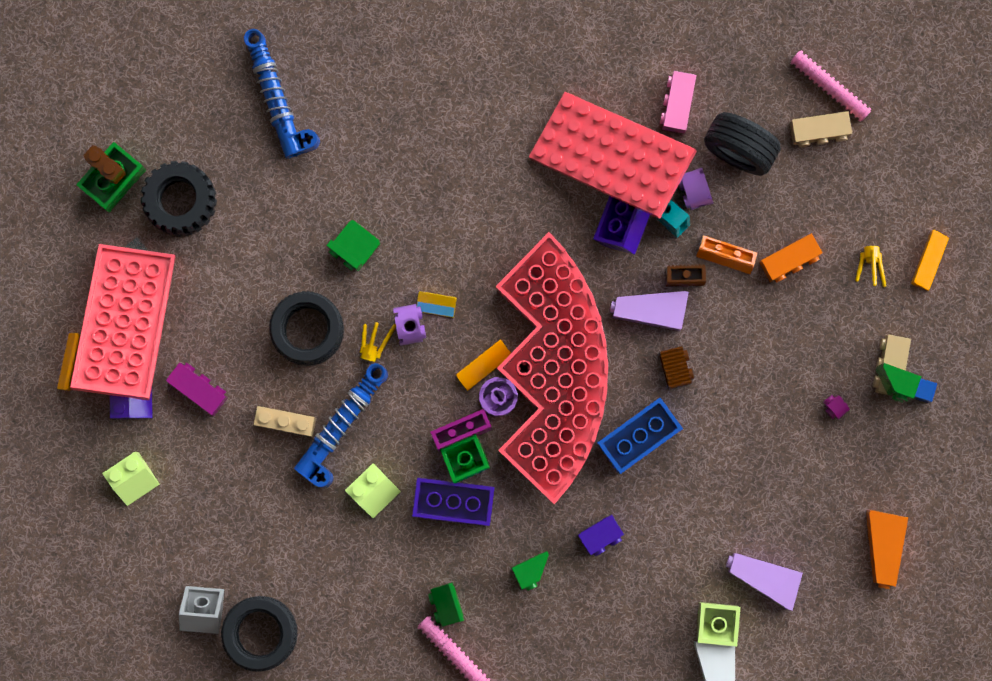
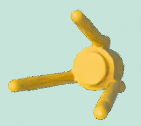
M864 247V252L860 253V262L855 281H859L864 260H866V263L872 264L873 286L877 285L876 263H878L882 286L886 287L882 253H879V247Z
M378 322L374 324L369 344H366L367 325L364 324L360 353H362L361 358L373 362L376 361V358H380L383 349L396 328V323L389 330L378 351V347L373 346Z

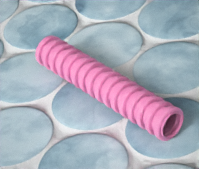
M802 50L793 57L790 64L796 65L795 68H799L800 72L805 73V76L808 75L809 80H814V84L817 83L819 88L822 87L823 91L826 90L827 95H832L831 98H835L837 103L840 102V106H845V110H849L850 114L853 113L855 118L858 117V121H863L871 112V108H867L866 104H862V100H857V96L854 97L852 92L849 93L848 89H844V85H839L840 82H836L834 77L831 78L829 73L826 74V70H821V66H817L816 62L813 63L811 58L808 59L807 54H802Z
M431 616L426 617L418 625V629L422 630V634L425 633L427 635L426 638H430V642L435 643L434 646L438 647L440 652H443V656L448 657V661H452V665H456L455 668L460 670V674H464V678H468V681H490V678L487 679L485 677V673H481V669H477V665L474 666L473 661L469 660V656H465V652H461V648L456 647L457 644L453 643L451 638H448V634H444V630H440V626L435 625L436 622L431 620Z

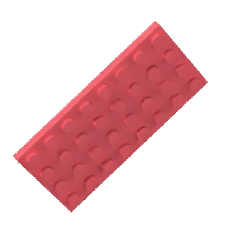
M564 92L529 158L660 219L697 151L679 141Z
M99 244L70 386L71 390L142 400L150 399L176 258L174 254Z

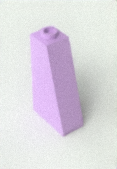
M681 291L617 297L616 302L612 301L610 313H613L612 318L681 331L689 292Z
M736 553L728 557L726 567L729 568V573L785 609L793 610L803 573Z

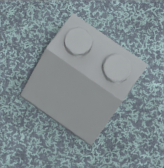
M186 586L179 612L180 631L219 634L222 621L224 589Z

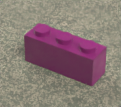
M179 362L166 381L209 414L215 416L228 398L224 395L226 391L218 385L214 388L209 384L211 381L203 374L198 376L194 373L195 368L187 362L185 365Z
M482 409L431 431V435L438 451L441 452V449L475 434L479 436L493 429L485 410Z

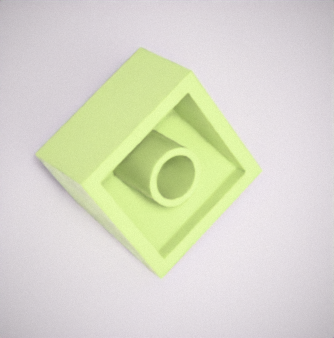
M133 452L102 473L112 489L127 506L160 485L139 452Z
M375 464L366 469L345 490L372 518L381 512L401 492Z
M699 602L698 643L737 646L741 607Z

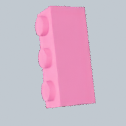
M674 71L673 75L668 77L667 87L670 90L669 95L665 94L663 105L667 107L666 112L661 114L660 124H663L662 130L685 134L696 75Z

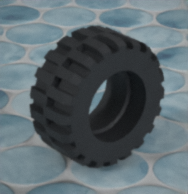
M171 161L169 165L166 163L161 164L160 169L151 171V177H146L144 181L146 185L141 188L143 197L140 198V201L143 205L142 210L157 229L168 235L173 234L181 237L184 234L186 236L192 235L194 231L199 232L204 224L207 225L210 222V216H213L215 213L214 206L217 205V200L212 182L203 171L195 165H190L188 162L182 161L178 163L177 161ZM176 182H186L196 192V202L193 208L181 216L168 214L161 203L162 195L166 188Z

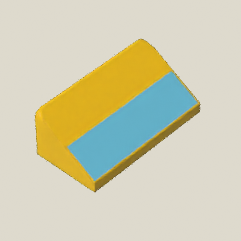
M419 291L417 307L421 306L422 313L454 318L457 298Z

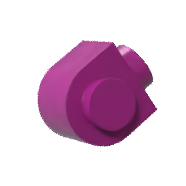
M830 395L823 401L824 406L827 408L825 412L831 419L836 418L839 420L850 410L839 395L834 397Z

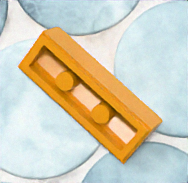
M936 230L930 232L912 279V285L929 291L949 240L947 236Z
M69 333L57 389L71 390L70 386L81 334Z
M500 339L457 373L456 377L468 391L495 370L511 352Z

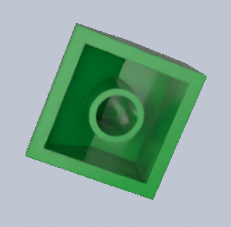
M886 363L876 367V372L887 395L893 396L892 400L903 403V401L907 402L914 399L922 376Z
M476 434L441 449L454 484L490 468L482 444Z
M547 551L512 567L521 589L526 588L529 591L537 587L536 583L541 579L549 556Z
M453 582L430 589L431 593L428 596L431 605L435 604L437 612H434L437 624L441 623L443 627L464 621L465 618Z

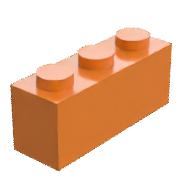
M811 233L762 259L759 263L770 282L775 280L778 283L787 278L785 274L791 271L795 274L802 270V265L808 262L811 265L819 261L818 256L823 254Z

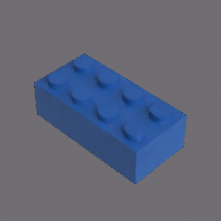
M658 398L596 444L620 475L683 428L663 400Z

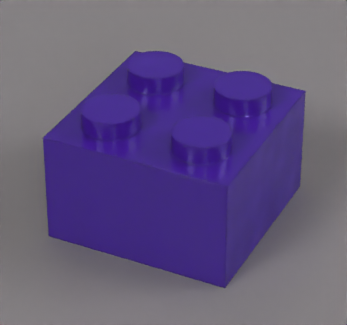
M609 515L577 536L589 555L598 556L605 551L604 547L608 544L614 546L622 541L621 536L624 534L614 517Z

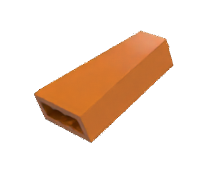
M867 510L866 518L873 582L879 583V588L890 590V586L896 587L908 517Z

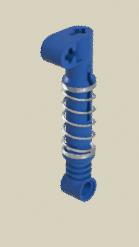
M257 29L248 30L244 35V42L249 52H251L252 61H254L253 73L261 75L258 77L259 81L257 83L261 85L262 90L260 93L264 94L265 100L263 102H266L269 108L267 112H270L272 117L270 123L276 129L285 158H292L317 149L320 144V138L314 131L306 129L296 132L293 123L294 116L290 112L291 108L287 106L288 98L284 97L285 89L280 85L282 80L277 76V65L275 60L270 57L266 38ZM254 36H259V41L256 44H251V39ZM308 136L313 138L311 139L310 144H308L307 142H303L305 148L301 147L299 137H301L304 141L308 140Z
M374 363L368 367L364 375L366 378H362L363 382L358 383L360 386L349 390L350 400H342L341 407L335 409V415L329 417L330 421L328 424L323 425L322 432L315 435L313 444L294 467L298 473L315 486L326 488L332 484V473L321 463L329 453L335 450V445H339V439L342 436H346L345 431L348 427L352 428L351 424L355 419L358 420V414L361 411H365L362 406L368 407L371 402L370 395L374 394V390L377 391L376 387H380L387 380L388 372L382 365ZM376 369L382 371V375L378 379L373 378V372ZM318 467L321 468L317 473L324 475V478L326 479L324 482L320 481V477L314 476L311 479V476L314 474Z

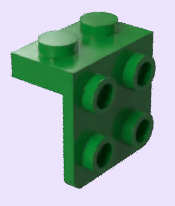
M351 220L334 241L330 240L326 246L329 249L328 253L335 259L341 258L345 261L343 265L349 270L355 269L359 272L379 247L380 241L356 221Z

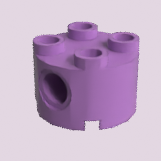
M703 168L685 173L679 186L681 191L685 190L686 192L683 198L687 209L691 208V210L713 204Z
M416 304L393 308L400 346L423 342V339L426 338L424 325L420 326L419 321L423 319L421 306L417 307ZM406 321H413L415 327L412 329L405 326Z
M494 377L482 385L479 401L482 408L488 414L494 417H503L515 408L517 390L510 380Z

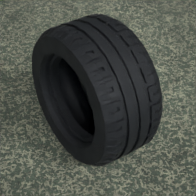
M728 112L720 113L715 117L704 138L706 148L715 156L742 171L758 176L769 172L781 150L779 140L769 131L744 117Z
M312 291L293 293V295L290 294L277 304L278 306L273 310L269 321V334L275 349L285 359L297 365L312 366L325 362L336 353L342 343L344 326L340 312L327 297ZM311 308L317 310L327 320L328 331L325 339L312 349L294 347L289 342L286 334L289 318L301 309Z
M266 596L250 597L233 606L227 613V616H225L221 630L222 646L230 660L237 666H240V668L254 672L267 671L282 664L294 650L298 636L296 620L289 608L281 601ZM253 612L267 613L279 625L281 633L279 643L274 651L269 654H252L240 642V624L246 616Z

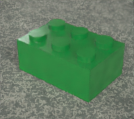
M115 142L108 147L105 153L125 171L124 177L117 184H113L102 176L99 171L91 167L76 184L109 213L146 171L138 161Z

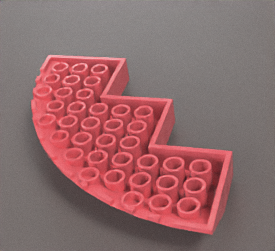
M548 232L495 287L535 327L529 336L497 367V371L515 385V388L538 409L498 452L545 497L555 504L578 475L596 440L607 396L608 359L601 316L593 294L573 259H571L564 247L553 235ZM528 365L529 367L527 370L529 372L521 373V368L519 366Z

